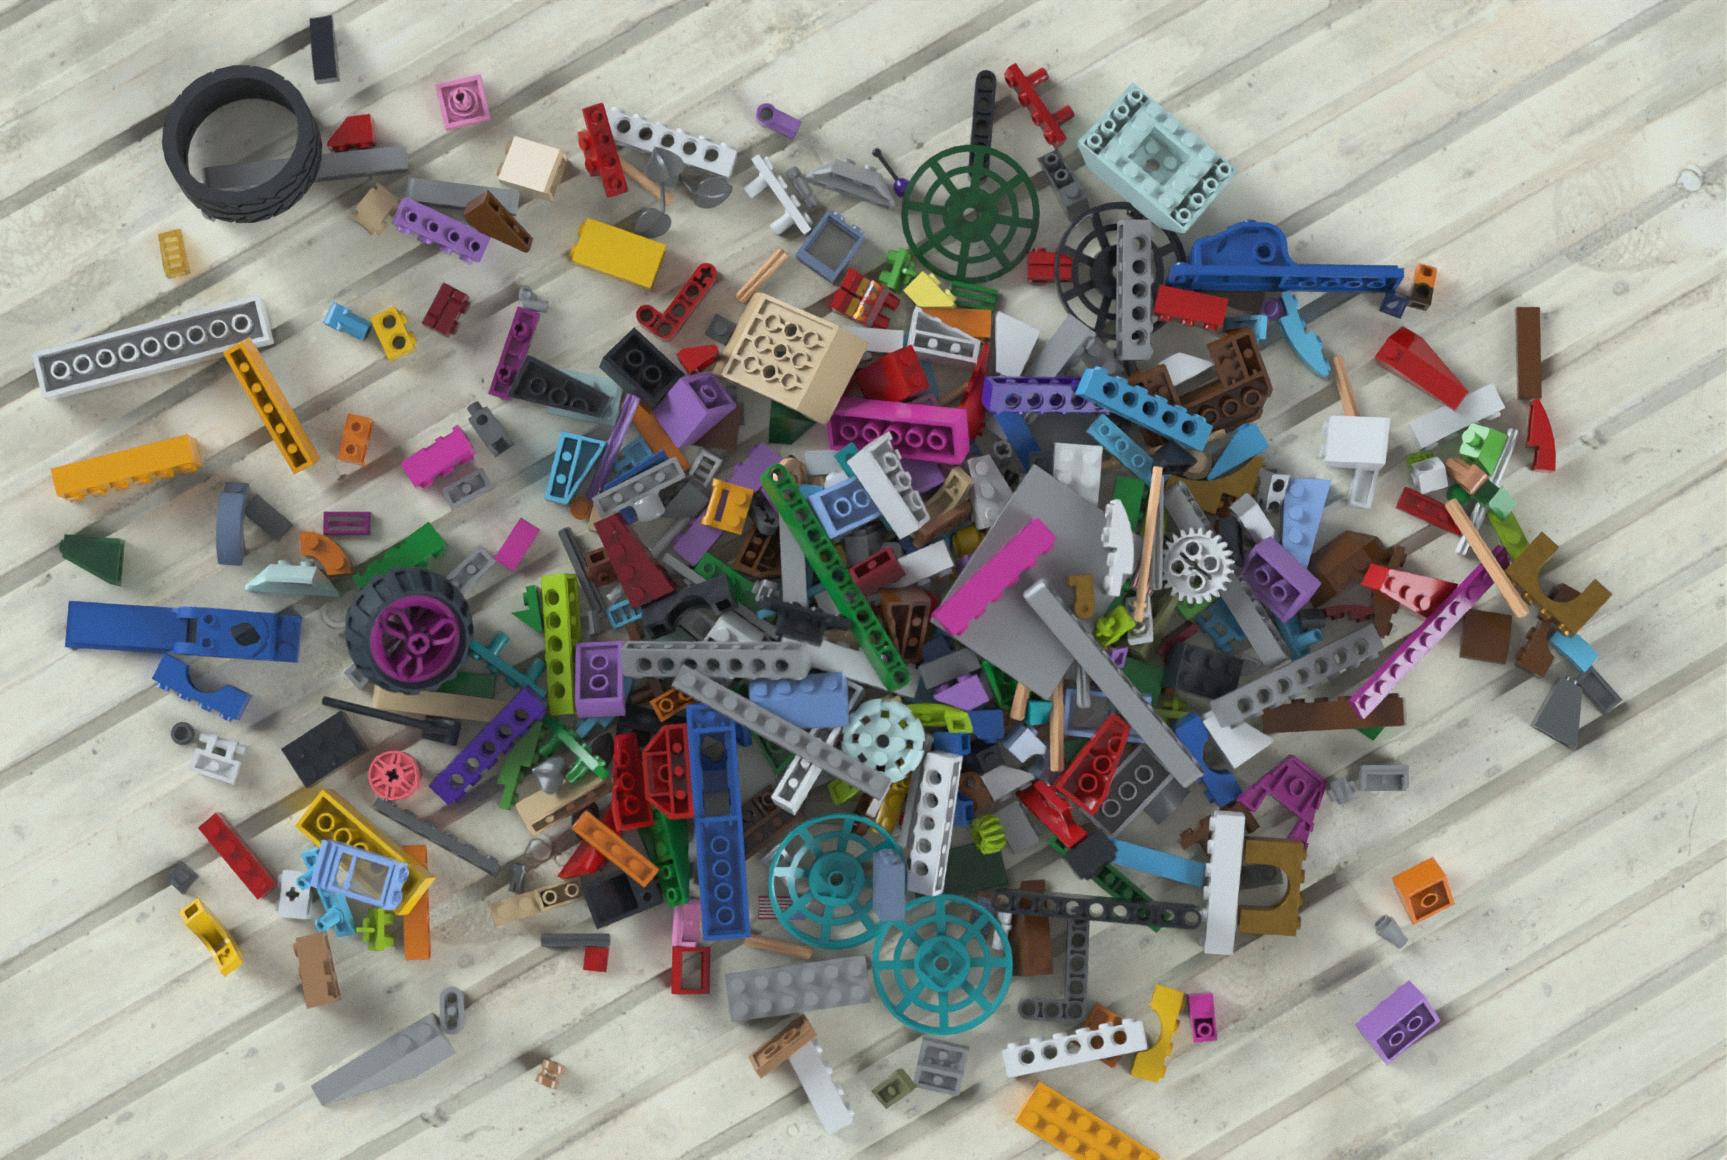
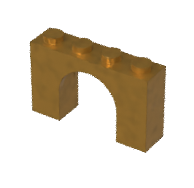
M1541 532L1504 572L1514 588L1522 594L1520 597L1525 603L1530 606L1533 604L1539 610L1538 613L1546 621L1551 620L1557 626L1556 630L1564 637L1569 636L1572 639L1613 594L1594 579L1572 601L1556 602L1546 597L1539 587L1538 573L1540 568L1556 553L1559 546Z
M1244 836V862L1273 865L1280 868L1287 876L1288 885L1282 899L1273 905H1239L1237 928L1240 933L1296 936V930H1300L1301 916L1298 915V906L1302 907L1303 893L1300 892V883L1304 884L1305 870L1302 869V860L1306 861L1307 847L1303 846L1304 844L1301 839Z

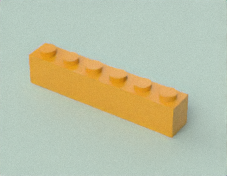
M250 336L222 352L293 474L316 463L320 459L319 454Z

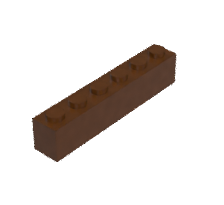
M1389 693L1365 719H1361L1355 714L1348 701L1352 696H1338V701H1328V697L1314 698V702L1305 703V698L1292 699L1291 704H1282L1270 710L1269 706L1262 709L1264 713L1262 714L1263 733L1407 726L1405 698L1399 697V693Z

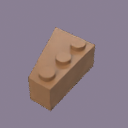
M327 931L295 938L296 943L293 944L295 956L299 959L300 966L298 971L303 984L306 1009L342 1000Z

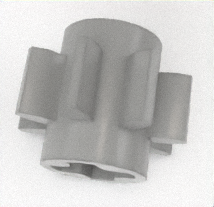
M763 578L761 583L755 582L752 593L756 594L754 600L758 602L760 597L765 595H773L780 598L782 591L777 590L779 584Z
M1343 777L1330 783L1332 789L1327 790L1331 801L1337 800L1338 805L1355 799L1353 793L1358 790L1354 781L1348 782L1347 778Z

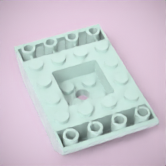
M1133 82L1077 143L1090 171L1127 202H1130L1133 207L1151 220L1158 228L1179 233H1185L1238 173L1234 166ZM1147 163H1154L1157 166V170H1150L1147 167Z

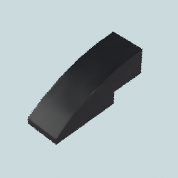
M333 16L310 18V42L314 80L317 85L340 82L339 58Z

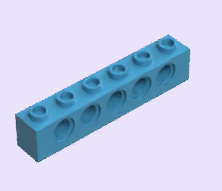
M1095 366V369H1085L1075 395L1168 440L1172 439L1177 444L1191 451H1203L1213 427L1206 423V418L1197 414L1191 416L1186 413V408L1179 405H1174L1173 407L1167 404L1168 400L1161 396L1155 395L1152 397L1147 394L1148 390L1136 385L1132 387L1128 385V380L1122 377L1115 376L1113 378L1107 375L1109 371L1104 368ZM1105 383L1108 385V393L1106 395L1103 392ZM1125 393L1128 395V402L1126 404L1123 402V395ZM1144 403H1146L1148 406V410L1146 413H1144L1142 410ZM1164 412L1167 414V421L1165 423L1162 420ZM1183 422L1187 424L1185 432L1182 431Z

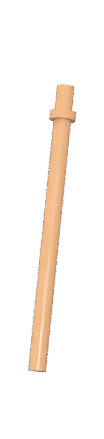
M1155 466L1152 473L1136 601L1133 602V607H1135L1133 621L1137 622L1143 621L1144 608H1147L1145 598L1163 470L1162 467Z

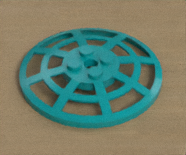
M837 812L824 814L799 825L779 845L769 868L768 894L773 911L780 923L799 941L821 949L841 950L853 948L877 937L886 921L880 920L874 925L867 915L873 908V894L863 907L856 899L863 886L873 888V878L864 876L861 865L871 860L874 852L892 848L905 864L906 895L907 866L903 853L895 839L877 822L852 813ZM844 819L841 831L825 832L812 837L806 829L812 824L824 820ZM854 820L872 827L886 840L873 847L863 837L851 833ZM799 834L805 844L795 854L790 867L777 866L784 848L792 838ZM839 838L836 850L824 853L817 844L826 839ZM850 839L861 844L867 851L854 857L846 852L848 840ZM810 849L816 859L809 869L798 868L797 865L801 857ZM834 873L842 874V880L837 884L830 882V877ZM775 876H788V891L793 903L783 912L778 905L775 895ZM795 877L808 878L810 890L801 897L797 896L794 882ZM816 898L825 905L823 916L811 912L805 905ZM849 904L854 911L853 914L845 917L833 918L834 907ZM800 911L809 920L822 924L820 938L812 937L800 931L788 919ZM859 919L867 930L851 938L830 940L831 926L846 925Z
M954 894L925 895L906 903L905 912L917 905L936 901V915L924 917L911 926L903 920L886 921L882 926L872 953L873 981L885 1007L904 1025L930 1035L945 1036L959 1034L982 1024L994 1014L1003 1002L1012 978L1013 960L1011 947L1000 923L980 904ZM945 901L965 904L982 915L973 924L960 917L945 914ZM936 922L937 936L924 940L915 932L926 924ZM946 922L956 923L966 928L967 931L957 940L946 935ZM988 922L993 925L1001 939L1005 957H991L988 944L979 932ZM894 924L903 934L896 945L893 960L879 961L883 940L890 927ZM973 937L979 942L984 957H969L965 945ZM909 938L919 947L915 954V959L900 960L902 949ZM939 957L948 959L949 966L947 969L939 970L936 967L935 962ZM970 967H984L982 979L977 988L966 980ZM991 967H1005L1002 987L991 1004L981 993L989 981ZM901 969H915L919 982L911 990L908 989L903 980ZM879 970H894L896 982L905 995L897 1006L890 1001L886 994ZM960 986L969 995L958 1003L948 1005V991H952ZM927 987L938 992L939 1005L926 1003L920 1000L918 996ZM974 1001L984 1010L981 1015L967 1023L949 1027L948 1012L963 1009ZM913 1003L924 1010L939 1013V1027L920 1024L908 1018L903 1012Z

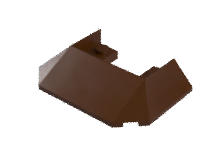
M1251 327L1222 330L1224 337L1206 344L1219 379L1179 397L1165 364L1144 373L1137 368L1126 379L1128 380V385L1145 388L1148 390L1147 394L1152 397L1155 395L1167 399V404L1173 407L1174 405H1179L1186 408V413L1191 416L1197 414L1206 418V423L1213 426L1211 432L1224 429L1226 434L1247 422L1251 423L1260 419L1264 411L1263 406L1273 391ZM1144 403L1142 407L1144 413H1146L1148 410V406L1146 403ZM1164 412L1162 415V420L1164 423L1167 421L1166 412ZM1183 422L1182 431L1185 432L1187 424ZM1139 426L1147 446L1153 448L1164 445L1169 441Z

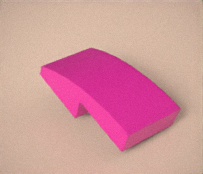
M521 517L494 560L514 572L540 532V529Z

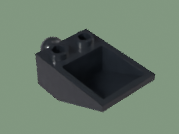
M620 869L580 885L597 929L665 903L658 887L660 883L657 876H654L644 888ZM644 893H651L652 899L645 901L643 898Z

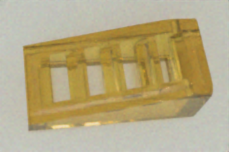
M181 229L159 233L158 239L165 277L171 279L191 274ZM177 236V241L165 243V239ZM178 245L179 249L167 252L168 247ZM180 254V258L169 260L168 256ZM181 262L182 266L175 268H171L170 266L171 264Z

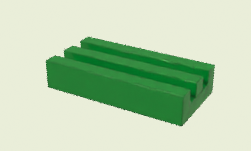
M953 280L950 291L953 295L990 303V307L955 300L954 303L957 306L968 309L991 310V314H993L998 290ZM956 287L992 295V298L957 291Z

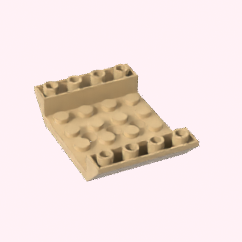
M754 292L712 373L731 384L734 382L800 412L812 421L826 426L869 343L836 324L765 293ZM791 327H797L796 334L788 337V330ZM786 347V354L778 358V350ZM775 368V375L772 378H767V371Z

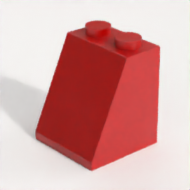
M912 344L887 354L854 374L864 398L870 400L909 403L931 387Z

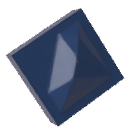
M1388 289L1379 311L1401 319L1410 296Z

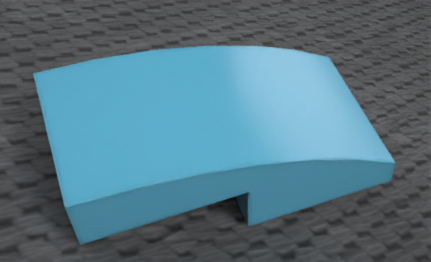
M1555 629L1547 639L1560 655L1566 656L1579 672L1585 673L1599 656L1578 634L1571 639L1569 636L1564 637Z

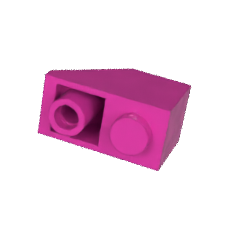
M1213 993L1187 994L1193 1042L1218 1041Z

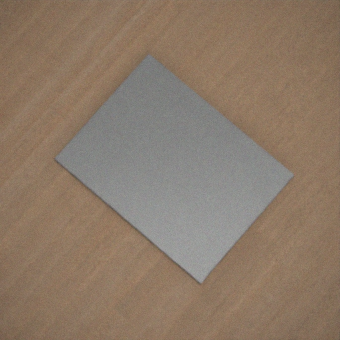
M1033 464L940 606L1033 518L1038 517L1057 538L1053 542L1055 546L1047 554L1043 555L1041 553L1036 558L1037 563L1029 571L1024 569L1018 575L1020 579L1012 587L1007 585L1001 591L1003 595L995 603L990 601L984 607L986 612L978 619L972 618L967 623L969 628L960 636L956 634L951 637L1044 700H1048L1075 658L1028 603L1023 592L1043 578L1071 609L1073 590L1072 586H1066L1065 576L1092 574L1095 611L1090 618H1078L1086 629L1092 633L1096 627V621L1104 615L1115 598L1105 595L1106 590L1103 589L1104 578L1108 576L1110 566H1107V557L1109 552H1112V548L1103 547L1104 541H1101L1102 530L1104 527H1107L1108 518H1105V512ZM1131 531L1134 547V569L1142 556L1144 539ZM1123 574L1121 587L1123 586L1129 575ZM933 617L930 619L929 622L946 632Z

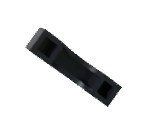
M725 573L641 605L643 627L650 637L655 640L675 632L680 619L692 610L706 608L712 610L718 616L737 609L739 606L735 585Z

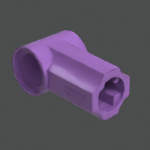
M769 103L761 104L756 111V121L761 127L769 128L791 140L796 136L802 121L776 109ZM768 110L773 114V117L766 121L760 117V113Z

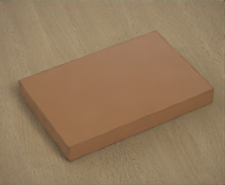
M805 1014L799 1016L749 1055V1059L758 1076L762 1079L817 1036V1033Z

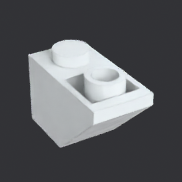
M1003 765L980 776L993 801L998 799L1000 803L1012 797L1011 791L1019 787L1020 791L1031 786V780L1035 778L1033 773Z

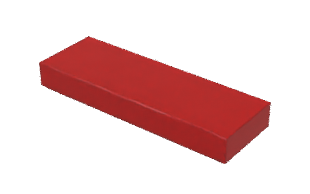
M1406 486L1403 488L1396 504V509L1458 537L1461 535L1460 529L1445 508L1444 503Z

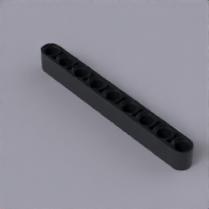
M999 888L995 891L991 900L993 909L1000 913L1188 930L1198 928L1202 922V911L1197 905L1015 888ZM1005 895L1009 903L1007 905H1000L996 897ZM1022 897L1030 898L1032 906L1023 907L1020 899ZM1046 899H1051L1055 902L1056 907L1054 909H1047L1043 902ZM1070 901L1077 902L1080 909L1074 912L1070 911L1067 908V903ZM1098 903L1103 907V911L1099 914L1093 913L1090 906ZM1116 906H1124L1127 913L1123 916L1117 915L1114 912ZM1140 908H1147L1151 915L1147 918H1142L1138 915L1137 911ZM1164 910H1171L1174 913V918L1165 920L1161 913ZM1188 912H1194L1197 914L1198 919L1195 922H1189L1186 920L1185 915Z

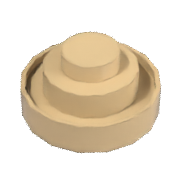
M1186 448L1185 450L1196 458L1197 463L1182 476L1189 480H1200L1207 476L1212 467V459L1208 451L1203 449L1202 452Z

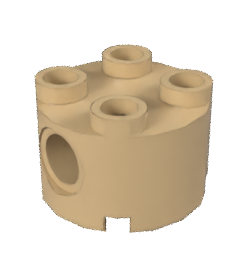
M377 182L375 189L371 188L355 208L357 215L352 213L350 219L364 227L372 236L375 233L380 236L387 227V222H385L389 216L394 218L400 204V199Z

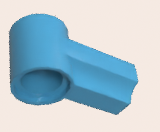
M335 302L332 303L323 321L327 326L340 332L344 331L363 341L369 336L373 325L372 322L351 313V310Z

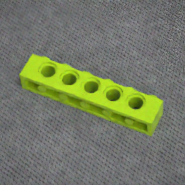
M569 573L541 576V592L549 693L548 707L550 709V716L577 714L575 706L576 643H582L577 574Z

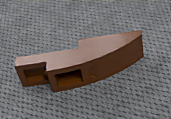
M1400 545L1393 546L1387 565L1381 563L1379 565L1397 570L1399 567L1402 568L1407 558V554H1404L1405 547ZM1371 591L1370 608H1374V613L1371 614L1372 623L1380 639H1384L1385 635H1390L1393 623L1390 620L1393 614H1397L1399 607Z

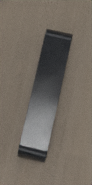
M989 70L979 72L976 77L970 145H983L991 148L996 76ZM983 78H988L991 80L992 85L983 87L979 81ZM980 101H987L990 107L987 110H982L977 104ZM984 123L987 125L988 130L984 133L978 132L976 125ZM969 152L968 166H973L975 152ZM985 154L983 168L989 169L990 155ZM968 173V180L971 183L972 173ZM984 175L981 178L980 185L987 181V176Z

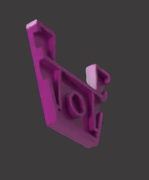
M1289 754L1240 794L1236 800L1255 813L1266 795H1270L1299 818L1287 839H1301L1304 844L1303 846L1308 848L1309 843H1307L1309 833L1313 831L1314 816L1316 810L1320 808L1327 781L1296 756Z

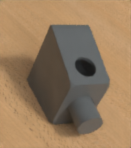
M478 401L468 406L467 410L471 414L468 421L495 458L514 445L487 406L483 408Z

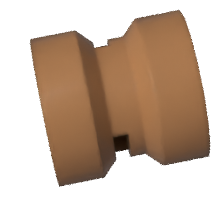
M544 1058L542 1063L543 1069L537 1075L535 1081L546 1087L557 1089L560 1083L558 1079L564 1073L566 1067Z

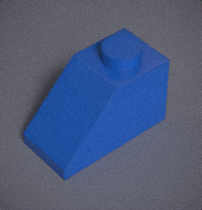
M1002 709L963 710L969 715L973 733L980 739H984V743H997L998 738H1004Z

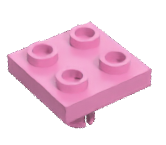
M481 75L436 84L446 131L491 121Z

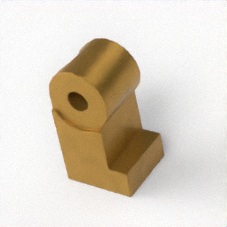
M1093 575L1065 576L1066 586H1072L1073 590L1071 611L1077 618H1090L1095 611Z

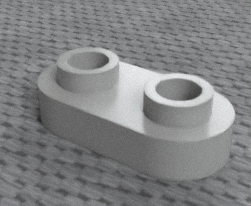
M457 987L446 988L440 995V1026L445 1033L453 1035L460 1032L465 1024L464 994ZM450 994L456 996L457 1000L455 1003L449 1001L448 997ZM450 1018L457 1020L456 1026L453 1027L449 1024Z

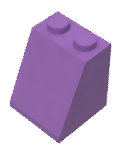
M710 370L680 378L652 414L677 448H682L698 441L712 427L733 411L737 405Z
M907 458L899 459L904 472L908 471L912 478L911 487L913 491H918L920 497L931 493L932 490L944 484L945 479L936 462Z

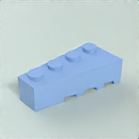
M1289 478L1283 505L1280 510V545L1307 569L1331 480Z

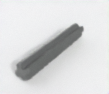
M571 528L561 529L558 531V535L592 610H597L598 613L605 611L606 605L594 580L589 581L584 568L588 567Z

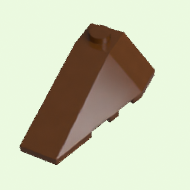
M1045 879L1021 881L1019 889L1046 891ZM1022 897L1020 899L1023 907L1032 906L1030 898ZM1047 899L1044 900V902H1043V904H1044V906H1045L1046 908H1047ZM1013 914L1011 921L1012 929L1009 930L1007 937L1012 952V976L1053 974L1049 918Z

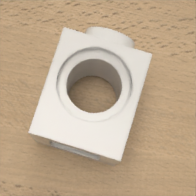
M1438 456L1411 464L1413 473L1410 474V480L1413 487L1417 486L1421 494L1448 487L1446 469Z

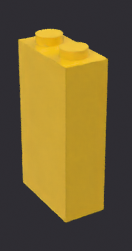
M587 217L586 222L580 224L577 234L580 236L578 244H573L570 252L572 263L652 292L667 250L666 245Z

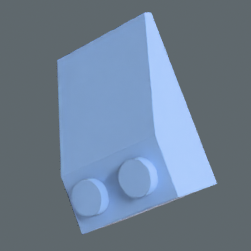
M856 475L805 499L829 540L883 515Z

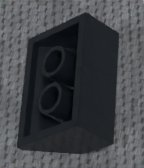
M625 703V715L619 716L616 735L636 732L641 761L643 762L642 751L662 726L687 723V718L674 715L661 722L654 710Z

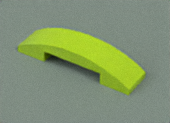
M934 703L905 705L912 710V715L920 720L922 726H947L949 733L973 732L968 713L956 707ZM889 711L882 712V717L889 718ZM904 719L899 721L904 729L909 726Z

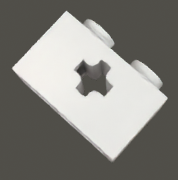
M286 869L283 870L282 874H279L278 888H281L280 898L277 897L275 911L279 912L278 917L310 919L313 886L306 890H301L296 884V879L307 871ZM295 887V892L299 893V897H295L293 901V896H289V892L294 891Z

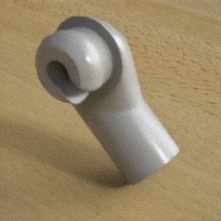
M522 286L520 288L518 296L525 309L543 313L548 312L549 302L537 300L529 286Z

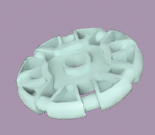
M883 699L870 700L861 704L856 712L852 711L849 715V725L843 726L842 752L858 761L860 760L857 756L863 753L868 759L863 764L876 771L877 765H885V772H878L891 778L890 783L897 782L906 778V774L911 770L914 771L921 762L924 754L922 749L923 741H925L924 729L920 720L916 719L911 713L912 710L904 704L895 700L890 702L883 701ZM882 710L889 711V718L882 717ZM867 715L871 721L865 725L861 719ZM902 719L909 725L906 729L899 723ZM853 734H860L859 742H853ZM884 734L888 736L890 740L888 747H881L878 744L877 738L879 735ZM907 739L914 741L913 748L906 747ZM900 757L905 761L901 767L896 763Z

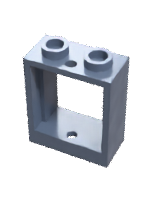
M827 210L795 257L802 264L834 285L865 242V236L863 235L864 231L853 224L851 227L845 223V218L836 211L831 213ZM829 222L856 241L835 271L808 253Z

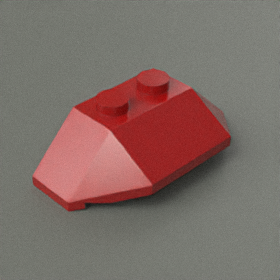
M687 723L663 725L642 751L645 799L670 820L694 818Z
M611 801L598 820L619 837H622L623 832H616ZM583 839L557 876L562 879L593 874L597 870L602 872L609 860Z

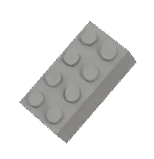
M1139 743L1116 767L1117 770L1113 776L1108 796L1093 816L1079 806L1076 808L1097 829L1101 828L1108 837L1116 838L1174 778L1172 773L1146 743Z

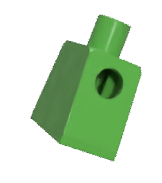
M1471 423L1468 430L1462 434L1463 443L1459 454L1470 466L1474 464L1486 474L1492 476L1508 435Z

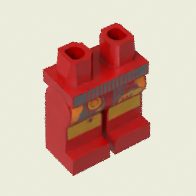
M849 267L840 285L841 289H838L829 306L830 311L867 328L886 329L890 318L882 315L881 312L884 307L895 312L900 299L891 294L889 288L870 280Z

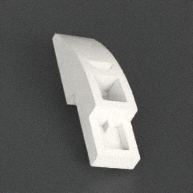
M1115 499L1111 500L1110 504L1106 506L1105 518H1108L1107 527L1103 528L1101 541H1104L1103 547L1112 548V552H1109L1107 557V566H1110L1108 576L1104 578L1103 589L1106 590L1105 595L1113 597L1120 596L1123 574L1131 575L1134 563V547L1130 523L1121 501Z

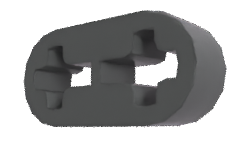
M752 498L748 515L762 534L767 536L775 535L780 526L777 514L764 498Z

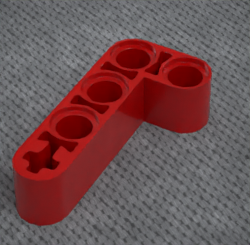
M710 263L700 264L663 314L650 305L640 306L636 311V318L640 326L663 342L672 341L716 283L718 278L716 268ZM710 270L712 277H706L702 283L705 288H702V286L699 284L703 279L702 272L704 271L707 273ZM691 288L698 289V297L694 299L687 296L688 290ZM678 306L686 309L682 317L673 315L674 309ZM646 311L652 312V320L649 322L642 321V313ZM669 325L672 331L669 335L663 336L659 333L660 327Z

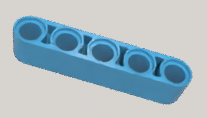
M1108 837L1119 850L1115 853L1117 858L1111 863L1202 888L1206 864Z

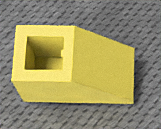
M922 271L903 290L921 309L958 308L954 303L956 300L954 295L948 289L943 292L938 287L941 282L932 273L928 276Z

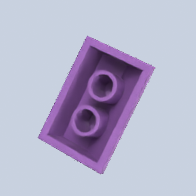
M1271 536L1255 545L1244 561V567L1239 568L1256 597L1284 623H1287L1307 603L1321 584L1316 577Z
M1408 980L1388 998L1381 1001L1370 1013L1363 1016L1355 1026L1382 1061L1388 1065L1441 1020L1426 997Z

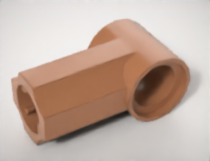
M1456 456L1454 458L1449 457L1444 462L1446 475L1456 481L1470 495H1474L1488 479L1486 473L1474 464L1470 466Z

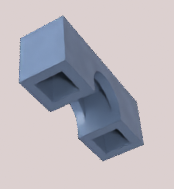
M1018 721L999 742L1022 763L1031 755L1036 754L1035 762L1028 771L1033 773L1039 781L1042 780L1047 786L1053 785L1062 772L1050 770V744L1044 738L1039 740L1036 737L1038 732L1031 725L1027 724L1024 726Z

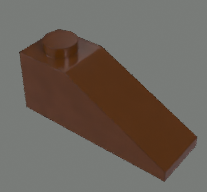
M489 190L467 203L463 216L468 224L474 226L478 232L527 253L530 251L533 237Z

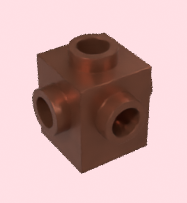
M604 547L584 554L588 567L584 568L589 581L594 580L597 588L619 580Z

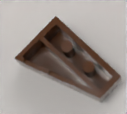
M922 587L878 588L887 636L904 663L921 662L931 599Z

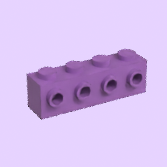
M402 198L391 223L397 226L396 230L408 236L410 233L418 236V241L430 245L432 242L439 246L438 250L449 255L454 252L460 255L459 259L468 264L481 262L491 238L410 198Z

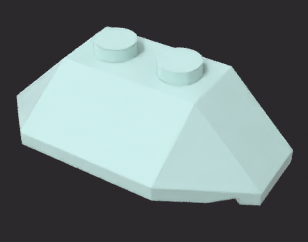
M277 560V564H270L245 586V591L342 598V592L321 568L314 567L315 563L301 562L300 566L291 565L292 561Z

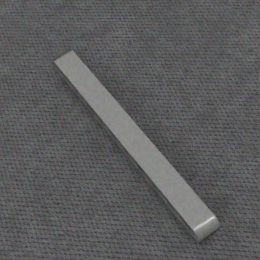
M1041 578L1023 592L1025 599L1177 781L1184 788H1187L1203 776L1205 772L1198 761L1050 584Z

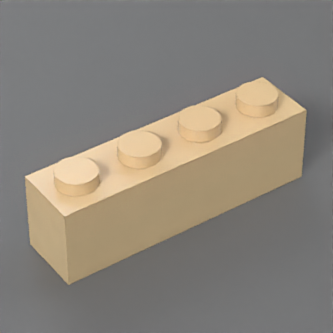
M588 770L575 785L565 777L561 788L556 793L548 795L540 790L530 797L524 798L515 806L526 827L534 837L611 793L613 785L609 777L603 781L593 770Z

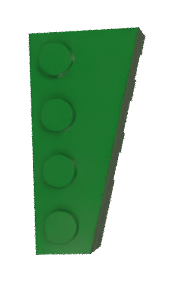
M427 522L403 540L404 545H396L388 550L384 555L386 558L383 561L381 559L373 561L367 566L365 574L360 576L357 573L351 578L359 588L364 589L370 583V578L376 574H386L390 568L400 566L404 568L412 566L426 568L428 566L427 562L433 557L438 559L446 552L445 548L448 544L432 523Z

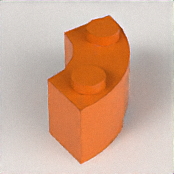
M300 532L302 555L320 560L325 566L328 576L355 575L350 557L339 544L319 533Z

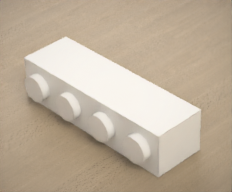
M1491 383L1467 395L1456 411L1444 406L1409 423L1406 427L1417 449L1425 448L1427 452L1439 446L1437 441L1443 438L1449 441L1458 437V431L1464 428L1468 430L1471 423L1480 425L1478 421L1484 418L1491 421L1501 416L1499 411L1504 409L1505 406L1494 384Z
M811 1039L788 1058L827 1135L852 1123L853 1119L851 1116L855 1115L849 1102L844 1103L841 1097L844 1092L839 1082H833L830 1076L833 1070L828 1060L823 1062L819 1054L823 1050L818 1040Z

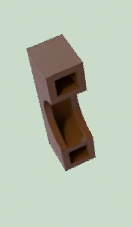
M1561 583L1557 587L1553 586L1547 597L1556 602H1569L1577 598L1581 592ZM1538 613L1536 618L1539 620L1535 627L1532 626L1525 637L1528 641L1524 648L1521 646L1514 657L1517 661L1514 666L1541 679L1546 675L1555 657L1549 651L1546 640L1547 632L1553 622L1551 620L1546 621Z

